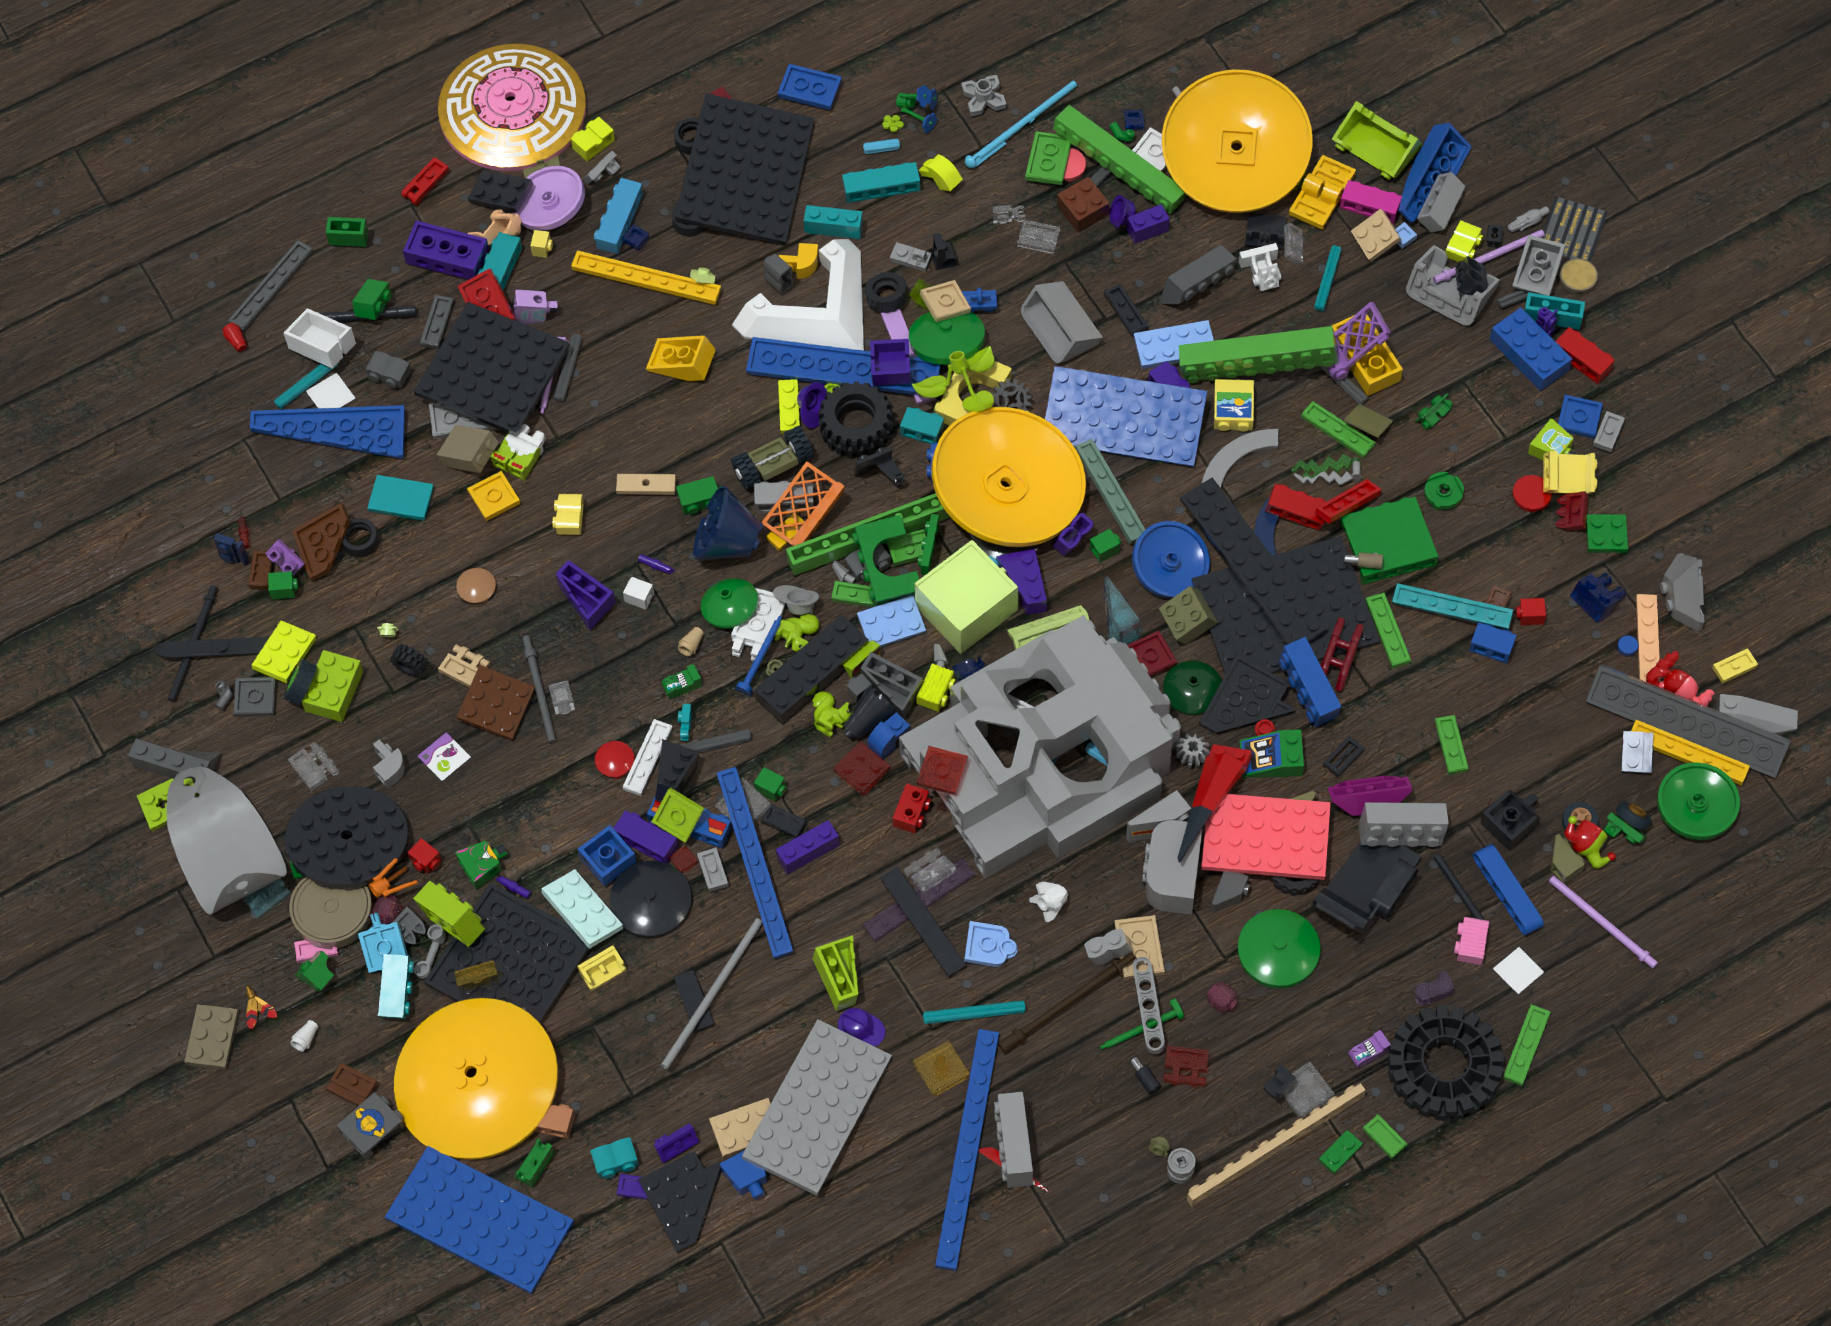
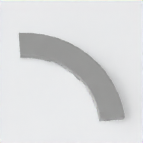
M1278 429L1251 432L1231 441L1211 460L1203 476L1202 483L1213 477L1221 488L1229 469L1243 459L1244 456L1252 452L1278 449Z

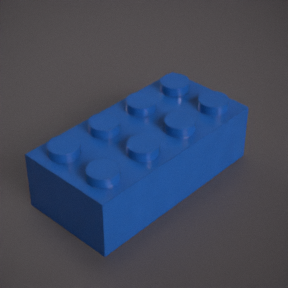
M1521 307L1492 327L1490 341L1540 391L1570 371L1572 358Z
M1306 637L1284 646L1279 657V664L1283 671L1286 670L1290 686L1292 688L1295 687L1298 693V702L1301 706L1304 705L1307 711L1306 717L1310 723L1313 722L1316 728L1337 718L1342 706Z

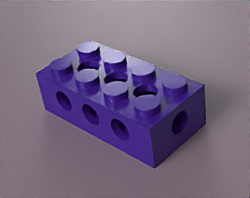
M420 221L415 222L403 250L407 264L468 280L478 275L479 270L484 265L485 257L489 253L486 238Z

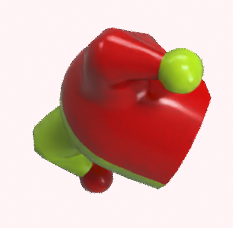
M1575 816L1568 818L1569 824L1564 831V835L1571 842L1575 852L1586 856L1595 869L1601 868L1609 861L1615 860L1616 855L1613 852L1608 853L1606 857L1600 856L1599 851L1608 837L1601 828L1584 819L1574 829L1577 818Z

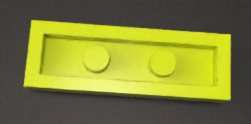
M797 379L778 380L781 434L796 426L800 427L799 406L797 404Z

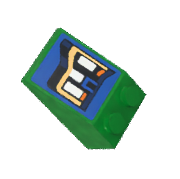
M1280 730L1239 741L1240 749L1252 751V758L1242 778L1297 777L1303 775L1304 761L1301 730Z

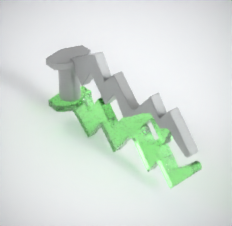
M1342 454L1337 462L1328 456L1324 463L1319 466L1312 459L1308 465L1300 459L1293 467L1292 473L1303 485L1307 481L1313 485L1321 477L1329 484L1335 480L1341 486L1351 480L1354 482L1361 480V460L1359 457L1351 459ZM1351 464L1353 468L1351 475L1346 471L1341 478L1336 473L1343 465L1347 469ZM1331 466L1335 471L1328 476L1325 471ZM1300 467L1306 471L1303 477L1295 473ZM1311 470L1315 472L1313 476L1308 474Z

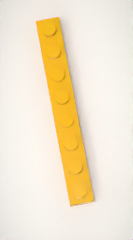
M581 251L576 252L571 265L574 271L716 305L721 292V285L696 282L692 278Z

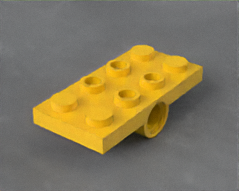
M1322 155L1312 173H1309L1305 178L1302 190L1290 208L1289 215L1323 230L1339 203L1348 180L1352 181L1355 176L1356 169Z

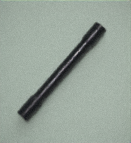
M416 306L384 308L377 319L416 316ZM354 311L320 313L337 322L367 319L356 317Z

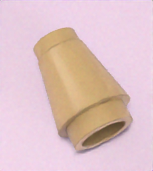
M694 627L693 630L679 641L678 650L685 656L695 654L704 632L700 628Z

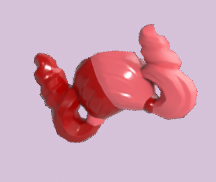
M1673 651L1672 654L1667 653L1664 659H1659L1656 666L1646 674V682L1707 707L1708 703L1712 701V695L1715 694L1713 690L1707 689L1697 697L1699 688L1693 677L1682 670H1670L1679 658L1678 651ZM1664 677V680L1659 682L1658 679Z

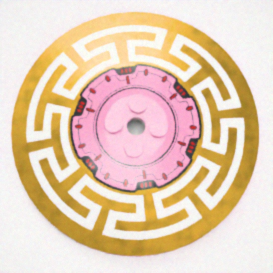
M527 44L494 46L470 56L449 75L443 85L438 102L440 126L450 146L469 162L497 171H520L537 166V160L544 159V162H547L560 155L572 144L571 138L576 132L581 130L586 115L584 88L573 67L557 54L544 48ZM509 96L515 97L513 101L506 100Z

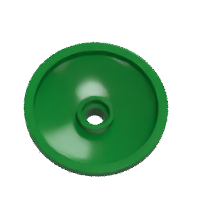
M740 578L724 579L712 585L705 592L700 605L701 613L704 619L712 626L718 628L736 627L745 623L753 616L758 607L759 597L755 587L750 582Z

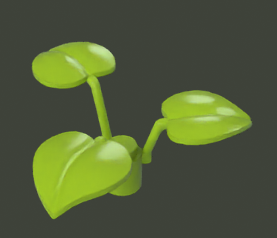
M988 346L967 360L964 352H953L949 356L951 364L948 365L947 379L937 375L912 384L914 390L919 395L926 398L938 397L946 392L945 386L950 384L953 370L957 375H964L971 396L963 400L964 410L979 412L986 408L988 409L994 404L993 395L985 390L975 394L966 370L983 372L993 367L995 359L991 347Z

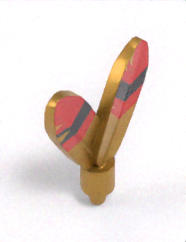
M246 986V995L249 999L246 1013L248 1027L250 1029L255 1028L258 1020V1010L268 1018H277L276 1010L262 999L256 997L254 990L250 986Z

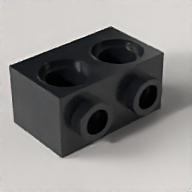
M1466 256L1463 261L1458 262L1455 268L1457 290L1466 295H1473L1476 291L1483 293L1487 289L1486 266L1469 256Z

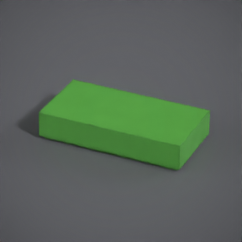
M1379 1114L1362 1129L1391 1159L1407 1147V1143Z

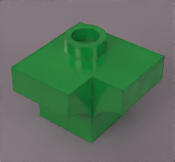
M317 951L311 959L303 962L295 976L300 981L308 984L313 990L321 991L334 976L326 965L329 956L323 951Z

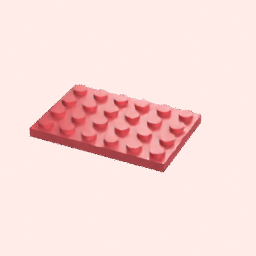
M1226 794L1205 825L1202 870L1325 880L1331 802Z

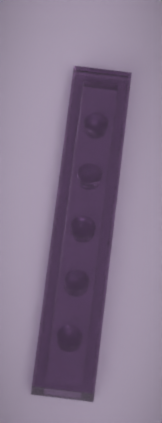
M962 858L914 891L924 906L928 908L973 878L975 873ZM895 903L863 924V928L873 941L877 942L907 922L908 919L898 904Z

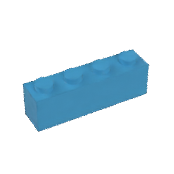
M621 178L619 183L615 184L613 197L607 203V212L602 215L601 226L594 234L597 249L615 254L619 253L643 196L642 183Z

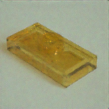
M493 960L454 972L458 986L470 982L478 983L483 981L484 978L498 974Z

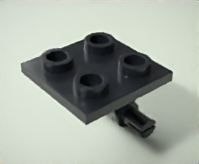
M886 447L880 448L875 451V454L870 456L863 455L855 463V477L879 468L893 481L895 487H900L904 482L903 472L898 470L892 457V447L887 449Z

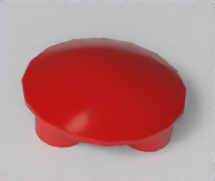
M610 741L603 744L595 754L596 768L603 775L613 779H621L623 775L631 770L635 761L632 749L626 743L620 741Z

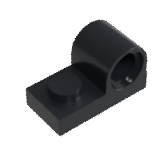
M941 233L933 234L932 259L936 271L953 267L958 263L953 244L943 240Z

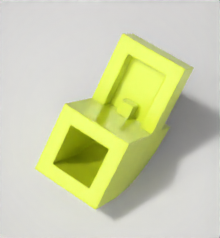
M939 154L934 159L925 161L924 166L919 169L922 176L933 178L940 190L951 191L963 180L956 167L947 158Z

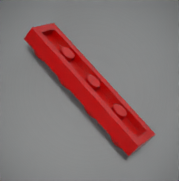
M1366 479L1316 507L1315 514L1330 524L1378 497L1382 489Z

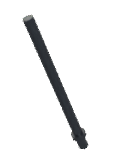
M214 585L210 586L208 594L204 596L205 602L190 640H199L212 603L214 604L216 601L215 595L218 588ZM191 658L182 659L168 696L170 702H175Z

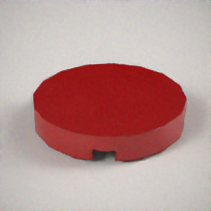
M1527 475L1515 483L1512 495L1519 508L1528 512H1536L1537 510L1545 509L1549 505L1552 493L1543 492L1542 477Z

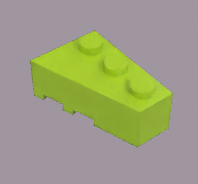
M853 935L816 947L812 958L836 1011L854 1006L858 997Z

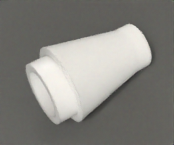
M308 1020L291 1037V1045L301 1052L308 1049L318 1029V1025Z

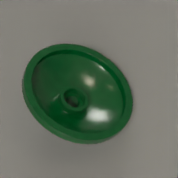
M1197 660L1183 661L1172 667L1166 674L1163 682V694L1168 696L1170 706L1177 712L1190 716L1202 715L1205 713L1222 679L1218 672L1207 663ZM1195 680L1197 683L1193 684L1190 681Z

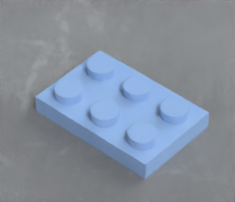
M913 595L857 613L864 636L869 639V642L872 640L878 643L880 647L926 633Z

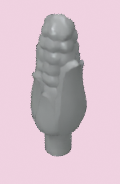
M1545 206L1539 210L1531 209L1525 214L1516 217V220L1508 225V230L1510 232L1522 231L1527 227L1537 224L1541 221L1542 216L1550 213L1548 207Z

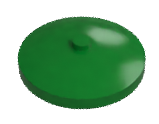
M928 312L920 316L909 330V344L913 353L920 359L934 364H951L949 356L956 351L964 352L967 360L979 352L985 342L984 324L972 312L937 323L932 314Z
M1694 762L1680 765L1664 777L1657 794V806L1662 819L1673 831L1686 838L1707 840L1722 835L1733 825L1739 812L1740 797L1735 783L1725 772L1706 763Z
M1283 909L1267 910L1255 915L1243 927L1238 940V957L1244 971L1257 983L1270 988H1290L1304 982L1316 969L1320 957V941L1314 927L1301 915Z

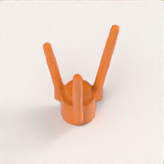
M395 858L379 875L373 878L369 888L375 897L379 898L382 895L387 897L394 892L417 884L418 881L415 880L389 889V882L407 871V867H404L387 879L383 877L398 861Z

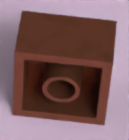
M1089 177L1057 194L1058 209L1078 233L1109 216L1110 203Z

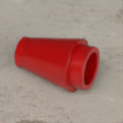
M230 323L222 329L223 336L237 352L247 348L239 325Z

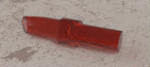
M243 515L238 519V532L240 541H243L244 547L247 549L249 548V533Z

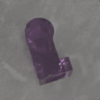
M1447 971L1438 973L1437 980L1417 985L1414 994L1417 1004L1424 1006L1453 995L1455 987Z

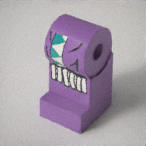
M1379 1030L1372 1037L1352 1048L1348 1055L1357 1068H1360L1389 1053L1391 1044L1382 1031Z

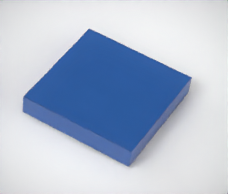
M1565 395L1558 424L1568 433L1595 439L1603 403Z

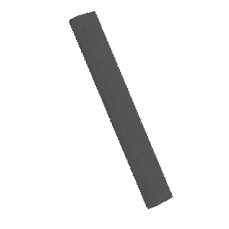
M297 240L229 318L228 323H236V325L240 326L241 332L244 333L312 255L313 249Z

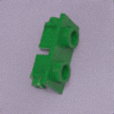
M1448 393L1443 396L1437 395L1430 401L1432 405L1429 408L1424 407L1418 413L1419 417L1414 422L1416 423L1420 420L1422 422L1421 426L1424 429L1432 428L1440 420L1436 413L1443 417L1452 409L1453 403L1449 399H1445Z

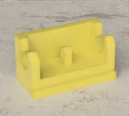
M614 946L578 965L579 974L590 991L625 972L626 968Z

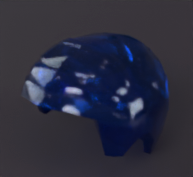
M978 657V662L973 658L953 666L952 669L955 678L960 682L986 667V664Z

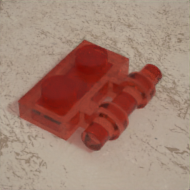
M1167 1046L1165 1068L1173 1069V1074L1164 1073L1163 1081L1172 1082L1174 1085L1184 1083L1190 1084L1192 1087H1197V1085L1205 1086L1206 1077H1198V1072H1207L1209 1050ZM1179 1070L1192 1071L1191 1076L1179 1075Z

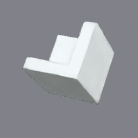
M634 577L630 578L623 592L625 602L645 610L654 595L653 584Z

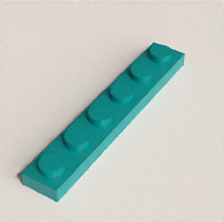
M1398 583L1392 603L1395 605L1474 623L1488 624L1505 630H1509L1514 612L1513 609Z

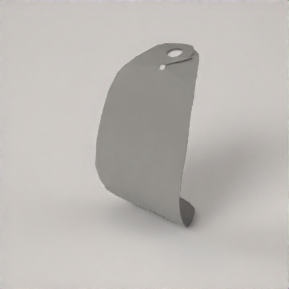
M205 767L189 768L176 775L168 788L166 806L168 831L182 871L198 902L207 914L211 915L286 876L285 862L271 833L259 813L238 787L223 776ZM189 776L195 778L196 782L192 786L184 785L183 781ZM195 793H199L200 796L196 798Z

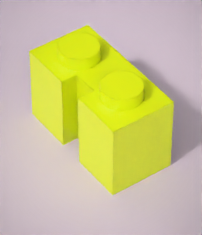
M600 117L590 121L586 126V130L576 132L571 138L572 148L587 162L615 141L614 130Z

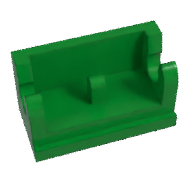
M537 1139L522 1166L516 1171L514 1178L533 1188L554 1155L553 1146L549 1143L544 1145L540 1139Z

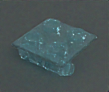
M279 879L242 898V900L259 918L286 897L290 891L284 886L285 883Z

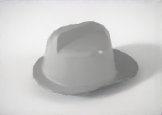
M790 585L778 586L773 590L774 597L785 602L790 613L795 615H812L814 603L819 599L818 593Z

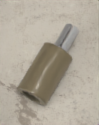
M1359 552L1358 556L1345 555L1344 557L1345 562L1358 563L1357 567L1382 568L1383 554Z

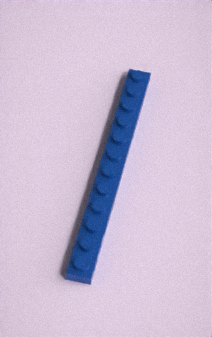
M978 1030L935 1268L957 1271L999 1032Z

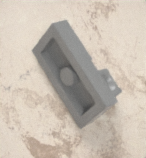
M613 151L609 152L583 178L584 182L587 185L592 181L596 183L603 176L601 174L603 170L612 176L620 168L614 159L616 154Z
M896 242L890 256V261L926 272L932 258V253Z

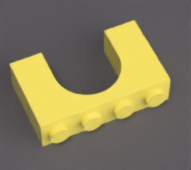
M996 361L993 367L983 372L966 370L970 384H983L991 388L995 386L999 388L998 382L1002 381L1005 384V379L1011 380L1012 368ZM953 374L951 385L946 386V392L943 394L944 397L936 403L934 408L936 414L944 417V424L949 426L957 419L970 413L964 410L963 402L959 397L960 392L967 387L963 374Z

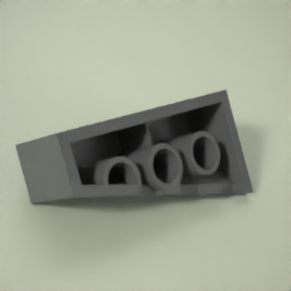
M1222 245L1216 247L1167 278L1160 302L1162 304H1180L1185 300H1190L1196 293L1203 292L1209 285L1216 284L1222 277L1232 274L1237 259Z
M135 739L128 757L134 767L175 779L178 773L189 768L205 767L214 771L222 754L168 749ZM192 776L187 777V778H191V779L194 781V784H195L196 780H195L194 777H192Z

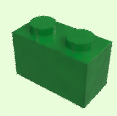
M328 217L326 236L329 245L366 247L368 238L366 219Z
M367 279L352 301L356 317L377 319L392 298L389 282Z
M714 476L676 486L677 496L684 515L695 514L698 511L709 509L707 505L718 489Z

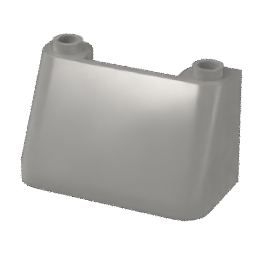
M1433 245L1415 263L1406 286V292L1412 299L1462 325H1470L1497 288L1500 279L1486 274L1487 289L1483 293L1476 291L1473 295H1466L1457 290L1456 275L1448 281L1444 280L1436 284L1433 281V277L1441 274L1443 270H1450L1451 268L1446 266L1448 257L1445 251Z

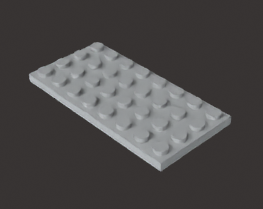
M817 1019L745 1149L742 1159L817 1196L889 1064L892 1055Z

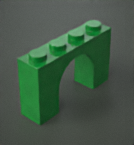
M901 515L856 526L854 533H852L854 545L857 544L859 552H857L859 563L864 565L865 570L862 571L864 581L868 582L870 586L868 595L870 601L874 600L875 605L915 595V583L919 580L917 571L899 576H887L878 571L873 562V552L879 545L905 537L906 532Z

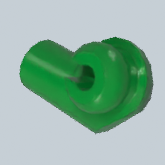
M1113 122L1109 126L1117 140L1131 142L1135 136V132L1132 129L1122 131L1117 122Z

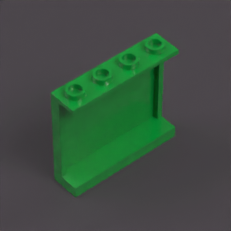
M1405 497L1393 503L1386 502L1377 507H1367L1362 511L1349 512L1340 518L1339 526L1344 528L1354 556H1358L1359 552L1383 554L1381 569L1358 567L1360 571L1359 579L1362 585L1437 566L1438 554L1416 497Z

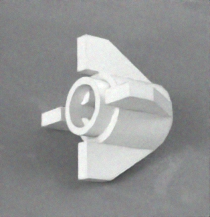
M1042 881L1036 884L1038 895L1029 898V901L1038 904L1039 908L1045 911L1043 912L1045 922H1049L1056 917L1063 904L1066 903L1068 894L1061 885Z

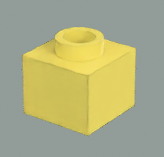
M534 230L530 245L532 256L547 258L548 252L552 251L553 240L550 239L549 232Z

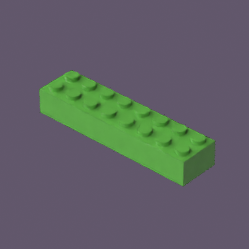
M1333 326L1179 345L1180 368L1184 379L1190 383H1197L1201 380L1215 381V379L1225 377L1236 378L1242 375L1254 376L1258 373L1272 374L1276 371H1293L1299 368L1312 369L1315 366L1330 367L1338 364L1337 342Z

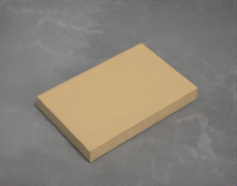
M1155 915L1114 920L1115 929H1122L1128 936L1133 949L1132 952L1136 958L1146 957L1150 960L1153 976L1164 975L1165 971ZM1134 960L1122 968L1124 980L1134 978ZM1139 963L1136 968L1138 971L1144 972L1147 970L1148 965Z

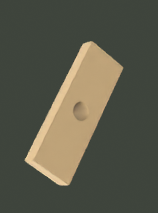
M617 474L616 492L617 494L675 495L676 475Z

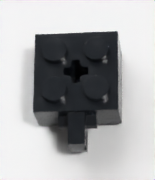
M1509 790L1482 813L1480 823L1510 850L1538 825L1540 817L1534 812L1533 807L1537 804L1539 798L1534 793L1526 799L1519 798L1512 790Z

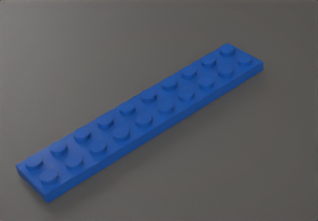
M758 337L752 338L746 368L747 374L790 380L797 379L798 381L820 382L822 384L831 383L840 386L843 383L854 384V381H858L859 384H864L865 382L869 383L870 387H874L871 376L870 351ZM910 356L911 384L877 385L876 387L880 391L919 395L914 390L912 384L919 383L932 376H939L941 364L926 362L919 357Z

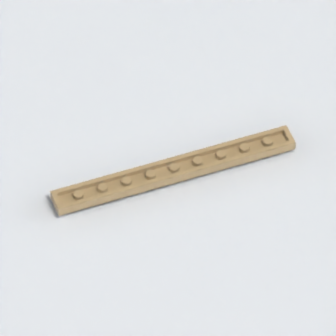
M1361 1083L1356 1087L1354 1085L1348 1087L1342 1096L1331 1098L1323 1108H1315L1309 1117L1298 1119L1293 1123V1127L1287 1131L1286 1129L1279 1131L1275 1135L1276 1138L1271 1141L1266 1140L1262 1142L1254 1152H1246L1242 1155L1240 1161L1235 1164L1234 1162L1229 1163L1223 1168L1224 1171L1218 1175L1214 1173L1202 1185L1197 1184L1188 1191V1203L1193 1207L1364 1098L1365 1088Z

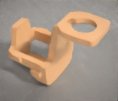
M495 210L490 216L492 224L483 234L480 232L468 234L486 238L488 245H490L499 232L513 236L520 234L522 219L518 214H506L503 210Z

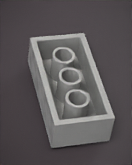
M1365 802L1358 825L1361 845L1436 847L1442 845L1449 823L1446 803Z
M1023 1092L998 1094V1102H994V1116L997 1124L1000 1161H1003L1001 1162L1002 1181H1007V1188L1032 1186L1033 1169Z

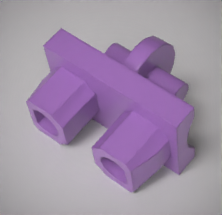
M280 539L265 553L283 572L292 571L293 576L305 564L294 553L295 550L287 547Z

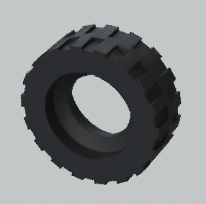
M882 272L874 275L866 283V300L869 307L873 308L874 311H879L880 313L894 312L902 308L908 299L906 281L897 273ZM883 288H894L896 290V293L889 297L877 295V292Z

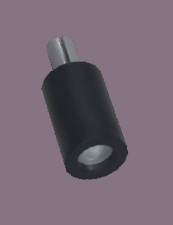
M1137 1057L1133 1058L1131 1062L1137 1069L1136 1077L1149 1095L1156 1093L1162 1087L1148 1066L1143 1067Z

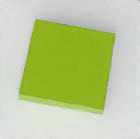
M670 787L651 822L686 843L705 808Z

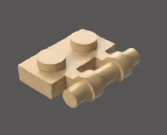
M456 644L453 652L457 653V655L453 656L448 653L438 670L440 673L470 688L479 665L488 668L490 661L480 654L476 655L470 652L469 648ZM467 658L468 660L472 661V663L469 664L463 660Z

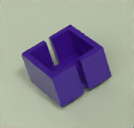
M909 339L870 341L873 386L911 384Z

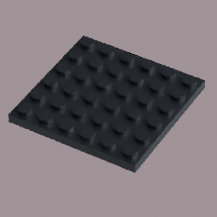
M467 302L414 390V394L509 434L518 436L567 353L570 342Z
M490 883L472 911L482 919L480 923L485 930L469 947L454 937L424 983L426 986L456 1002L476 998H491L512 1003L528 1012L541 1025L590 949L567 923Z

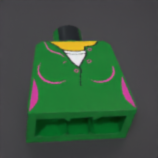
M487 841L455 852L459 864L476 890L501 872L499 859L508 855L502 844L491 849Z

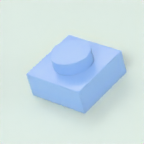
M1405 222L1396 228L1402 239L1397 244L1402 249L1417 238V234Z

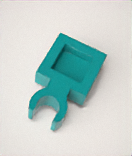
M683 704L682 711L678 712V723H681V741H689L692 719L691 704Z

